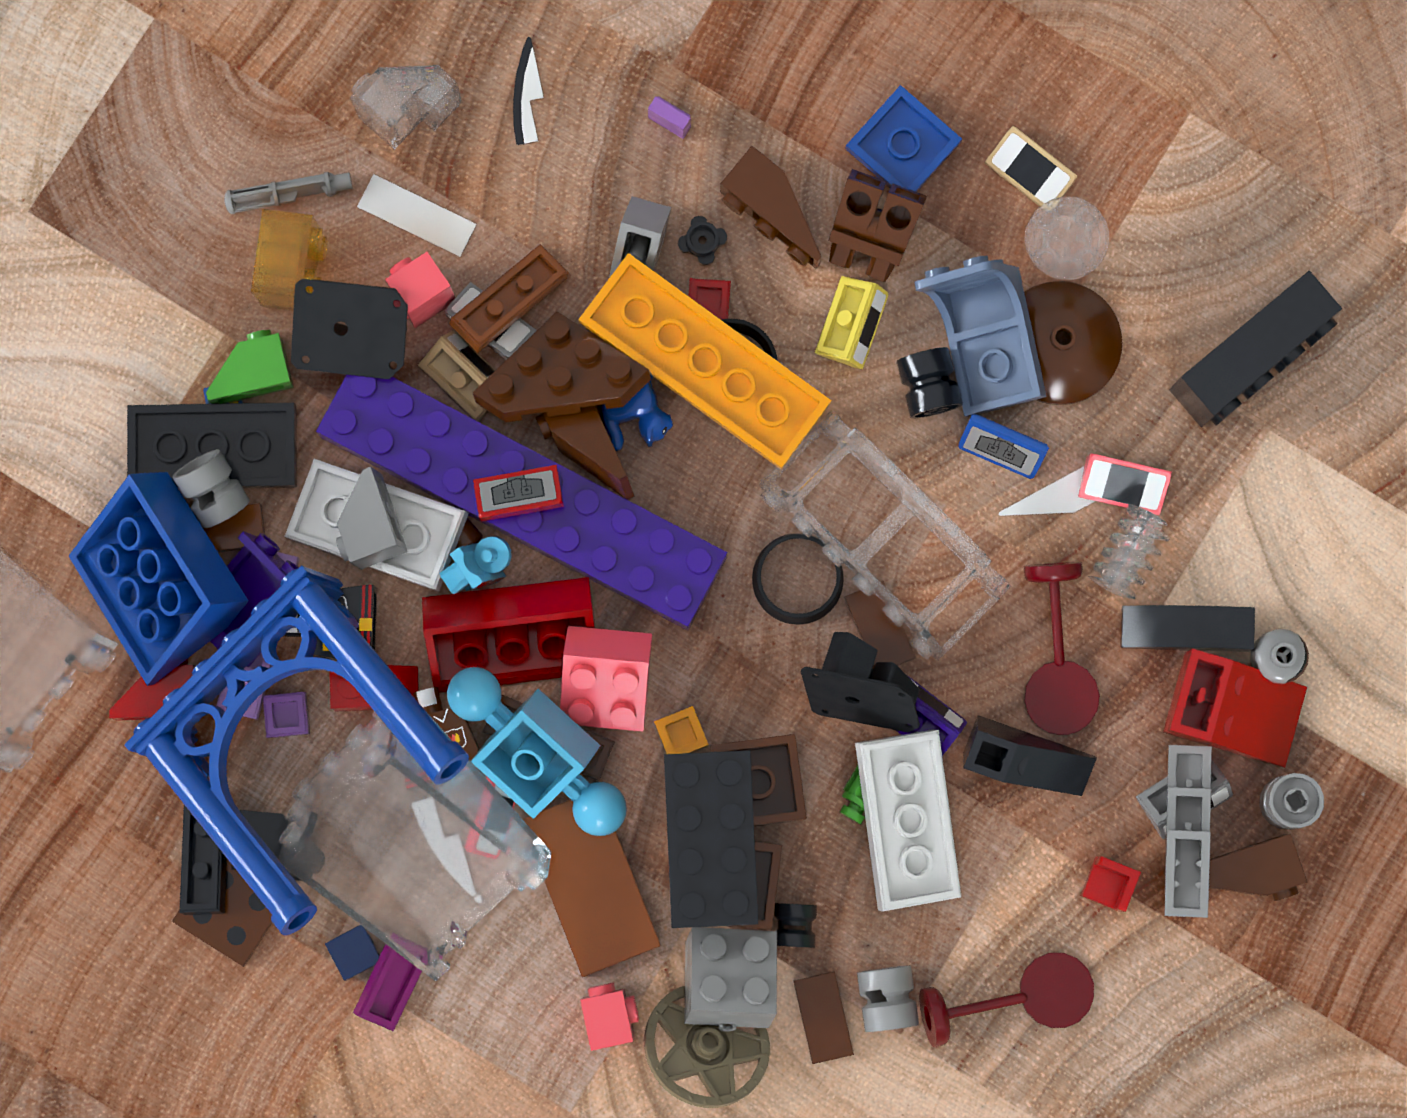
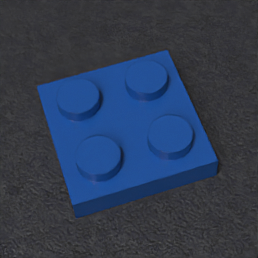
M900 85L846 144L845 149L876 177L887 181L886 185L891 188L892 184H896L917 192L961 144L962 138Z

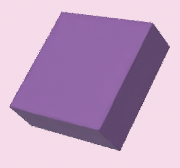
M655 96L648 107V118L684 139L691 128L690 115L661 97Z
M306 692L263 696L266 738L310 734Z

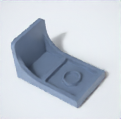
M978 256L963 261L964 267L950 271L949 267L928 270L925 272V279L914 282L916 291L926 293L934 301L943 319L956 380L963 402L964 416L971 417L974 413L980 415L1047 397L1019 267L1004 264L1002 259L989 261L988 256Z

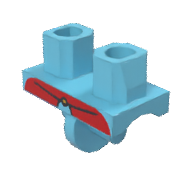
M490 536L482 539L479 543L458 547L450 553L454 563L439 574L452 594H457L463 589L469 591L496 584L506 577L503 570L510 564L512 558L510 546L504 539L498 536Z

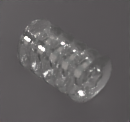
M1129 504L1126 512L1132 519L1121 518L1117 524L1124 534L1112 533L1109 539L1115 548L1104 547L1101 551L1102 557L1108 563L1096 562L1093 565V569L1099 577H1088L1097 585L1117 596L1135 600L1137 595L1131 590L1129 585L1131 583L1144 585L1145 580L1137 571L1139 569L1152 571L1154 567L1145 557L1147 554L1160 556L1162 552L1155 546V540L1168 542L1170 537L1162 530L1164 525H1168L1164 520L1139 506Z

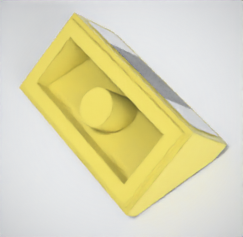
M841 276L815 354L854 368L863 369L888 298V292L876 283Z

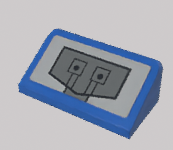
M975 413L968 420L958 447L963 451L1029 479H1033L1036 476L1049 449L1048 445Z

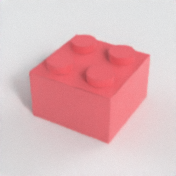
M568 626L563 654L560 709L579 726L643 732L648 696L652 634Z

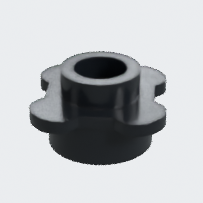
M696 216L691 220V226L687 234L679 238L678 246L682 252H690L698 257V261L702 265H709L714 261V253L718 247L726 243L727 234L722 228L716 229L713 224L707 222L705 217ZM700 237L707 239L705 244L699 243Z

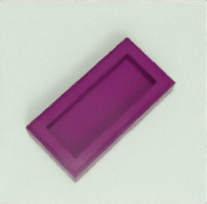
M389 936L353 1013L358 1017L394 1031L430 954Z

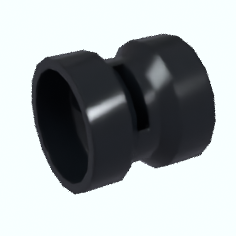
M775 903L774 916L778 920V929L776 930L777 946L815 948L816 935L812 932V922L817 916V905ZM784 925L805 926V930L784 929Z

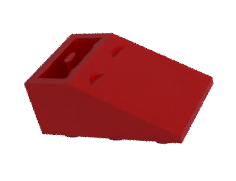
M1192 648L1185 652L1163 733L1285 768L1307 687L1295 682L1285 684L1273 683L1266 679L1259 669Z

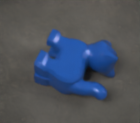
M651 380L624 407L606 409L605 404L601 405L603 424L615 451L621 450L624 444V437L619 424L639 419V432L648 447H652L653 442L662 440L667 431L673 427L671 415L663 412L658 407L657 397L652 388Z

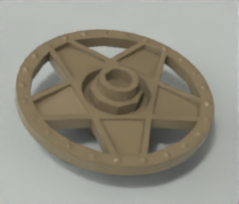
M685 986L673 990L654 1008L645 1028V1056L654 1077L672 1096L693 1106L719 1108L742 1100L755 1089L767 1069L770 1055L767 1029L754 1028L757 1034L754 1035L739 1029L726 1032L720 1031L719 1026L684 1024V1008L673 1002L685 997ZM657 1022L675 1043L660 1062L657 1058L654 1041ZM758 1060L751 1079L743 1087L735 1091L734 1065ZM698 1075L711 1097L691 1093L677 1085L675 1081Z

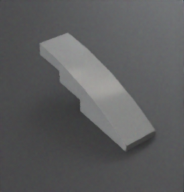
M1168 745L1164 916L1208 918L1212 746Z

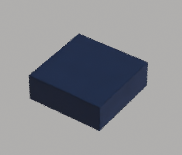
M364 924L325 943L344 981L375 966L380 957Z

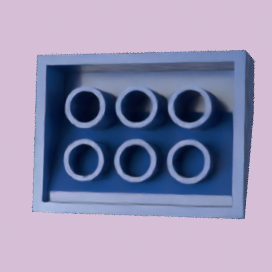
M168 472L129 474L69 554L70 560L147 686L157 683L227 629L248 603L247 597Z

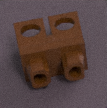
M852 169L847 178L833 229L828 240L832 242L829 262L843 268H850L855 253L858 251L872 256L865 274L873 279L886 282L895 265H900L927 196L892 184L883 210L877 207L887 181Z

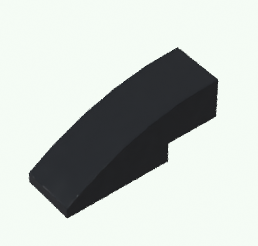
M1122 606L1121 648L1189 651L1193 648L1203 652L1206 650L1250 652L1254 650L1255 607Z

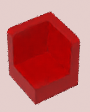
M1102 856L1095 857L1080 896L1118 912H1126L1141 872Z

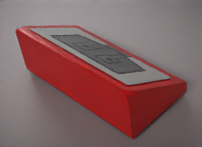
M557 465L473 479L478 516L481 522L564 507Z

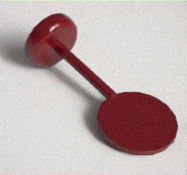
M1082 562L1026 565L1023 567L1024 576L1027 581L1034 583L1049 582L1054 661L1046 663L1037 669L1026 684L1024 702L1027 713L1039 728L1050 734L1068 735L1079 732L1091 723L1098 711L1100 694L1096 680L1087 669L1075 662L1065 661L1059 582L1075 580L1081 577L1083 572Z
M1047 953L1035 958L1024 970L1020 981V993L947 1008L941 992L934 987H927L921 989L919 993L920 1011L927 1038L934 1048L943 1046L949 1041L951 1034L949 1019L1021 1003L1026 1013L1037 1023L1049 1028H1067L1080 1022L1089 1012L1094 999V982L1088 968L1078 958L1066 953Z

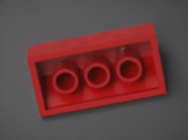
M589 577L422 597L424 638L433 687H438L439 693L447 692L448 685L454 675L469 667H479L488 670L497 678L500 685L562 678L563 654L568 626L596 628Z

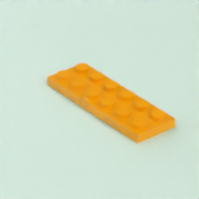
M629 253L578 319L579 323L609 345L649 369V373L781 470L832 401Z

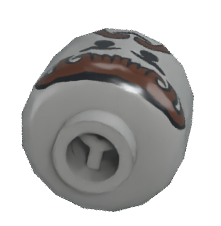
M1276 629L1263 634L1255 641L1254 650L1251 651L1250 655L1252 667L1259 669L1262 675L1269 681L1278 684H1285L1296 680L1304 673L1309 661V651L1304 640L1298 634L1286 629ZM1281 648L1283 652H1277V650Z

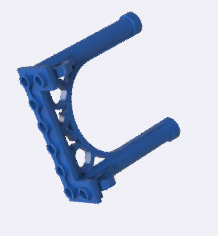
M302 565L298 569L289 572L282 579L281 587L269 599L261 601L253 608L251 617L239 629L231 631L224 637L221 643L222 646L210 658L201 661L193 669V676L181 688L170 692L164 698L163 706L151 718H147L139 723L133 731L134 735L124 744L128 751L148 758L272 914V923L285 936L305 926L315 915L317 907L241 814L231 797L227 781V756L233 734L242 716L257 697L273 684L293 674L311 670L331 671L345 678L356 688L434 784L440 785L454 778L466 766L469 760V755L456 741H450L357 630L359 624L355 617L345 606L337 601L344 594L340 589L343 586L341 581ZM291 628H297L301 633L302 641L296 658L282 661L277 655V643ZM316 635L337 661L313 657L317 645ZM260 652L265 662L273 666L269 669L261 665L254 670L246 671L244 669ZM227 686V695L222 705L227 707L226 711L218 706L210 705ZM210 714L215 720L213 741L196 747L194 744L198 739L195 734L198 730L194 725L203 716ZM209 756H210V758H209V763H208V762L205 760L204 757H209Z

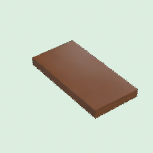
M568 800L541 811L534 819L531 816L523 818L521 823L581 976L585 977L660 947L661 944L616 831L605 836H594L584 832L574 820L572 812L573 801Z

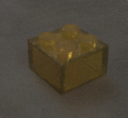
M262 209L251 286L252 294L262 307L294 310L295 284L302 278L322 280L321 277H317L318 261H325L327 237L323 236V229L319 227L313 215ZM306 287L308 293H313V287Z

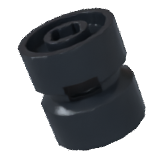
M949 348L929 349L897 360L901 383L910 388L905 395L910 418L929 417L951 411L963 405L958 383L949 378L954 371Z

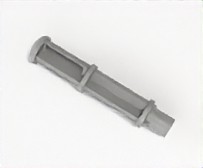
M324 172V174L293 180L274 181L270 184L232 191L230 189L225 193L224 202L228 212L236 214L237 212L264 207H277L281 204L295 202L297 197L325 193L327 196L332 197L337 191L353 189L350 172L337 175Z

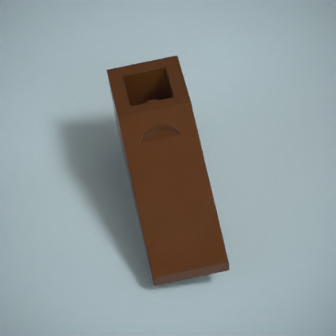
M751 146L720 183V193L724 195L721 200L736 214L741 215L745 212L756 221L754 227L767 239L773 241L777 237L787 245L786 253L798 264L805 267L809 263L817 269L821 262V254L785 172L755 147Z

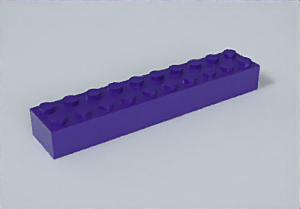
M346 375L316 430L318 435L329 443L447 505L469 513L468 516L478 521L480 520L473 479L557 465L564 507L482 521V523L584 577H589L590 580L687 631L690 629L727 559L726 551L394 377L381 379Z

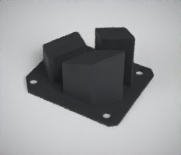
M302 278L295 284L291 363L296 369L390 379L404 366L408 305L395 288ZM306 287H313V293H308ZM394 300H399L401 306L395 307L393 304ZM308 356L310 361L304 363L302 357ZM390 362H396L397 368L392 369L389 365Z
M834 632L822 669L804 667L800 671L810 707L814 713L907 733L920 726L915 706L920 689L893 662H876L873 669L878 650L849 632Z

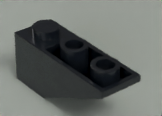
M979 715L976 718L963 752L964 769L1004 783L1078 796L1083 795L1097 760L1096 756Z

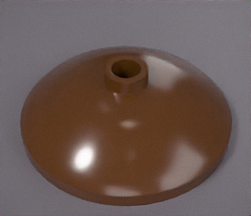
M1046 282L1025 291L1047 396L1037 399V401L1052 405H1068L1081 402L1095 395L1114 375L1122 354L1121 328L1112 308L1096 292L1073 282ZM1061 331L1068 333L1070 343L1067 345L1059 344L1056 341V333Z

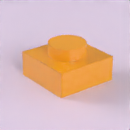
M693 706L654 721L667 754L692 753L709 746Z

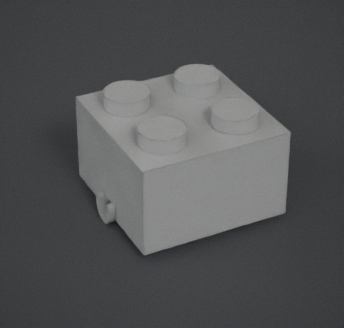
M692 927L685 942L684 1024L719 1026L720 1031L726 1032L734 1031L736 1027L769 1028L777 1014V931Z

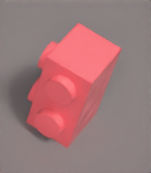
M425 252L413 261L410 257L401 260L389 270L391 275L385 279L388 287L395 288L408 305L407 319L411 321L415 328L447 308L455 299L450 284L428 252ZM394 300V306L400 307L401 302L399 300Z
M614 982L590 987L588 989L589 996L580 999L591 1051L633 1042L635 1036L632 1023L639 1022L635 997H626L625 989L615 990Z

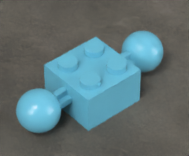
M469 667L454 675L447 689V700L452 711L458 717L467 721L485 720L496 730L483 744L471 762L534 819L562 791L573 801L572 812L574 820L584 832L594 836H605L615 832L622 825L626 817L627 806L621 791L606 782L589 783L580 775L601 745L541 690L537 689L513 713L501 702L502 692L497 678L488 670L479 667Z

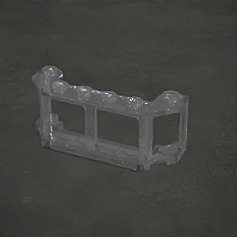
M832 410L799 445L782 470L777 467L770 475L765 476L760 481V487L764 490L760 497L776 513L782 508L788 513L792 512L795 515L791 519L792 523L808 538L814 533L825 544L821 551L837 567L844 563L855 574L851 580L865 595L870 597L875 593L886 604L882 611L891 621L899 627L905 623L910 628L909 632L914 638L909 643L926 660L933 656L938 661L1011 587L1007 580L989 565L992 561L979 546L862 432L856 428L851 430L840 416ZM822 433L832 442L834 441L838 444L794 489L784 490L774 482ZM849 453L853 454L901 501V504L854 550H849L843 546L803 505L805 496ZM913 516H916L966 565L965 569L919 614L912 613L867 568L869 560ZM976 579L990 598L941 647L929 631L930 623Z

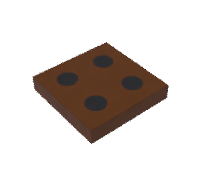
M227 859L225 913L184 915L178 911L172 922L244 967L270 928L272 914L237 870H231V863Z

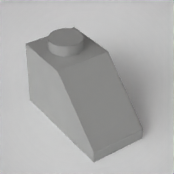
M631 196L621 221L609 278L628 253L655 272L672 207Z
M372 467L363 469L337 522L341 536L336 538L339 552L344 561H349L361 570L408 552L383 475Z

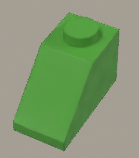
M271 330L252 332L246 335V341L236 344L206 392L210 404H227L294 388L283 340L279 333L271 334Z

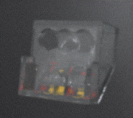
M439 65L379 67L372 75L366 73L355 83L352 88L354 94L350 97L358 118L393 150L422 121L435 131L462 103L457 82Z

